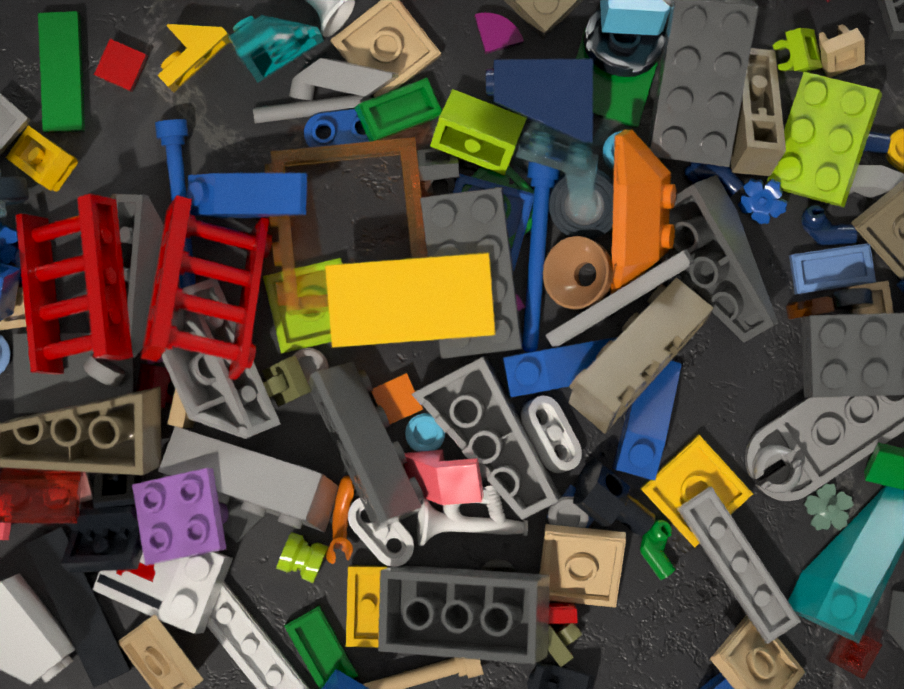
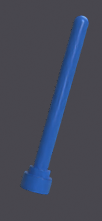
M174 119L155 122L156 138L161 139L162 147H166L172 203L176 195L187 198L181 146L185 145V137L188 136L187 120ZM191 237L189 239L185 238L184 251H188L189 256L193 257ZM185 272L184 275L179 274L180 288L183 289L196 284L195 274Z
M528 162L527 178H531V186L535 187L522 347L527 353L535 352L539 341L550 187L553 188L555 180H559L560 164Z

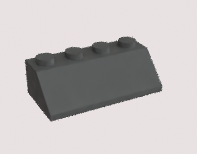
M354 362L310 374L309 387L312 391L310 392L375 532L419 512L422 508L419 501L424 499L423 492L415 477L408 479L402 466L407 463L406 456L398 441L391 443L385 430L390 427L388 418L381 405L376 407L373 405L368 394L373 391V388L365 370L357 371Z

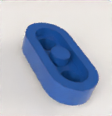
M355 109L316 114L307 121L304 128V137L308 146L319 154L366 150L373 148L380 142L377 141L370 144L366 134L361 135L356 132V125L361 121ZM328 126L331 129L329 138L319 139L316 135L318 128Z

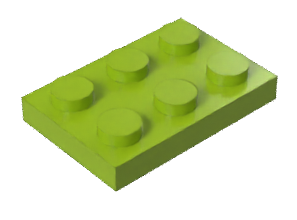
M803 72L784 129L786 152L772 174L768 176L767 182L774 179L781 183L780 188L782 191L845 207L882 97L881 91Z

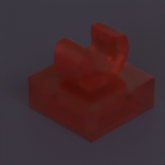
M838 634L826 659L864 680L882 644L864 634L859 643Z

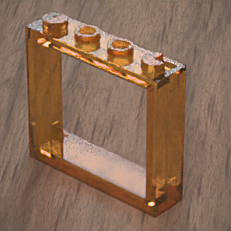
M415 137L271 151L272 163L265 164V173H286L285 166L400 155L411 259L428 257L420 200L422 197ZM290 216L270 217L271 227L278 226L280 242L272 243L275 266H282L284 282H276L279 306L286 305L288 315L328 312V294L298 297Z

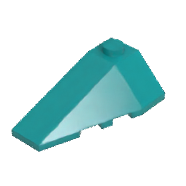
M264 15L256 19L253 16H249L241 20L233 27L234 33L228 36L257 83L324 41L317 27Z
M885 486L804 569L788 600V603L797 615L854 642H860L904 549V490Z

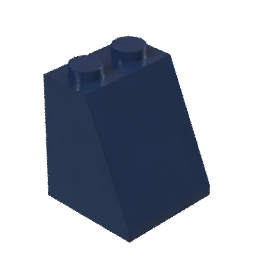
M593 59L494 60V69H486L487 96H494L496 105L578 142H593Z

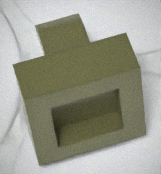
M296 355L262 371L266 379L263 385L269 398L273 396L278 407L312 392Z
M564 623L556 631L551 624L548 626V651L560 667L574 658L567 645L582 635L575 623Z

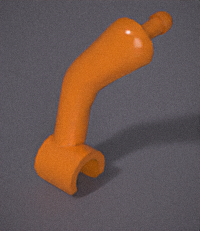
M349 475L341 479L336 495L332 520L333 540L326 553V559L331 564H334L336 561L334 549H341L345 553L347 560L350 559L353 552V546L347 539L348 511L354 497L355 487Z

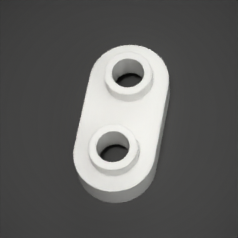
M539 396L528 401L522 408L521 421L544 466L554 473H564L575 468L580 463L582 450L560 405L549 396ZM554 449L558 452L559 458L557 457Z
M360 498L356 499L348 511V521L351 528L383 564L396 567L406 563L414 550V541L409 531L398 521L375 532L371 522H365L361 518V512L364 507ZM391 538L399 539L402 543L401 550L396 553L390 552L387 548V541Z

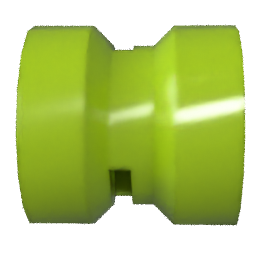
M291 532L276 569L286 573L300 570L303 580L314 583L328 546L316 542L310 547L302 535Z

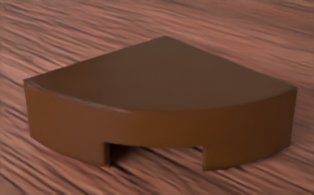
M827 296L789 303L786 306L787 317L789 320L834 312L833 300Z

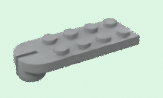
M904 395L805 398L754 433L745 451V465L751 478L757 479L764 474L763 471L782 459L785 465L755 485L767 496L780 501H795L804 498L872 453L878 442L885 444L904 432Z

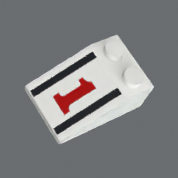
M215 551L164 563L145 565L142 553L138 569L100 571L92 590L149 616L155 614L159 620L191 633H204L233 558Z

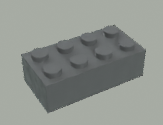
M671 0L647 146L659 158L729 167L758 6L754 0Z
M503 187L420 198L428 257L489 253L495 335L439 339L441 359L521 349L523 344Z
M904 313L820 315L801 318L804 398L904 395Z
M411 565L391 566L380 570L378 651L536 664L548 656L550 575Z

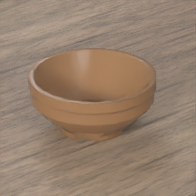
M568 237L557 243L548 253L544 262L543 282L549 296L557 304L570 309H585L599 303L609 292L613 281V264L610 255L601 244L587 237ZM591 263L596 270V278L591 285L585 287L579 281V271L582 266Z

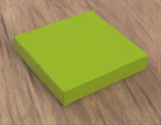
M341 258L263 276L282 354L332 342L325 266L342 264Z

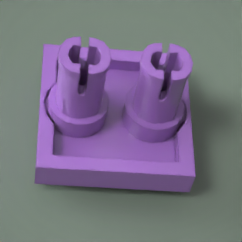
M204 468L132 485L145 565H154L226 549L222 524L227 521L229 511L225 504L218 501L213 469Z

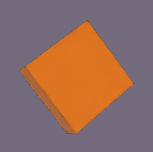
M407 373L377 386L371 391L377 405L382 406L389 424L423 410L422 405L412 396L415 390Z

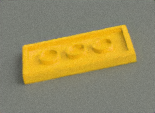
M489 253L325 266L332 347L495 335Z

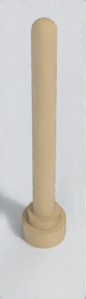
M454 657L363 685L369 689H406L457 673L459 677L467 675L468 679L483 675L484 673L479 659Z

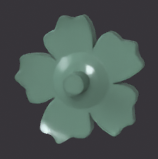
M825 483L816 489L818 497L812 495L806 497L804 505L807 513L814 515L810 524L816 530H828L830 524L837 530L847 527L849 514L841 510H847L854 505L851 496L846 495L843 491L836 493L834 484Z

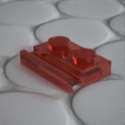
M0 467V523L78 522L81 476H83V472Z

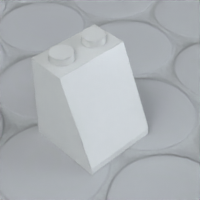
M19 573L0 582V670L28 684H32L40 677L46 683L73 662L69 654L76 649L67 632Z

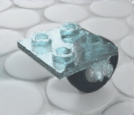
M533 130L532 134L524 132L516 157L565 172L555 182L549 196V212L557 228L569 237L581 236L590 239L600 237L613 227L614 181L607 174L597 169L599 156L592 154V148L580 143L571 142L570 146L554 142L555 137L546 132Z

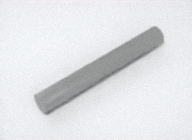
M347 95L253 108L254 121L256 124L309 117L325 112L355 109L359 103L372 99V96Z

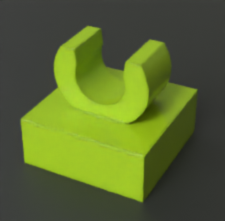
M798 28L785 32L787 40L777 41L773 45L774 50H784L787 48L790 51L789 61L777 65L778 70L810 72L823 68L814 29Z

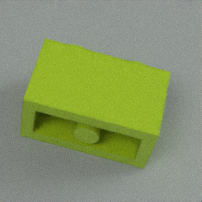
M452 89L439 117L430 147L505 175L527 118Z

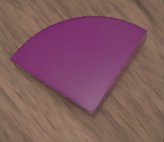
M484 12L475 14L485 54L523 44L524 40L520 31L507 18L495 13Z

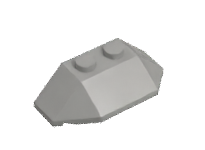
M211 278L183 288V293L227 303L217 279ZM179 309L178 312H173L171 325L176 326L177 331L234 343L236 322ZM172 347L171 350L166 349L162 354L163 361L189 419L244 439L281 424L254 362L250 369L246 368L236 380L228 378L231 360L177 347Z

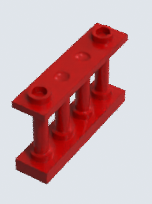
M94 194L77 197L79 215L49 223L48 218L23 213L16 215L31 373L64 374L63 357L92 350L94 358L111 360L133 358L116 199ZM81 232L83 255L53 262L51 240ZM85 271L87 294L57 302L55 279ZM89 311L91 334L61 341L58 318Z
M176 195L166 210L141 358L157 362L166 349L171 350L172 347L231 360L228 378L236 380L246 368H251L256 354V345L251 344L263 258H267L272 245V235L267 234L269 219L262 217L250 233L195 220V215L190 214L192 199ZM192 235L248 249L245 270L189 256V252L184 251L185 238L189 239ZM185 272L241 285L239 306L183 293V289L177 287L179 274L184 275ZM179 309L236 322L234 343L177 331V327L171 325L173 312H178Z

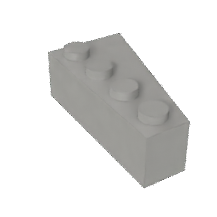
M488 355L412 394L419 404L423 405L435 419L434 421L445 433L447 432L462 449V452L468 459L478 458L480 471L485 475L487 481L521 519L558 502L561 495L532 444L521 418Z
M174 427L158 472L169 477L211 468L214 472L219 503L227 505L230 499L242 503L241 509L249 513L264 517L265 512L279 516L278 522L297 529H301V526L305 525L322 532L326 531L339 487L326 476L189 430Z

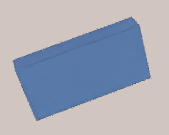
M869 243L789 255L795 294L876 282Z

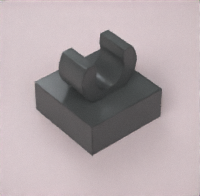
M436 148L417 150L419 180L425 182L427 193H433V181L439 179L447 181L449 192L454 191L455 178H460L458 157Z

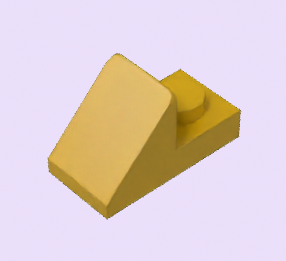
M166 25L187 48L182 53L179 51L172 53L161 64L163 70L158 74V77L173 93L231 42L228 38V33L222 27Z
M27 126L6 157L40 185L56 192L60 190L78 163L75 157L30 126Z

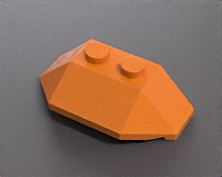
M623 130L614 136L613 281L610 287V295L638 279L668 252V248L671 249L673 247L675 238L674 225L669 224L670 209L674 208L676 201V186L670 184L671 172L633 130Z

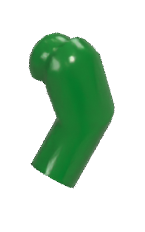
M655 520L651 529L642 536L640 544L641 555L660 580L665 579L676 570L664 553L667 539L672 535V528L665 520Z

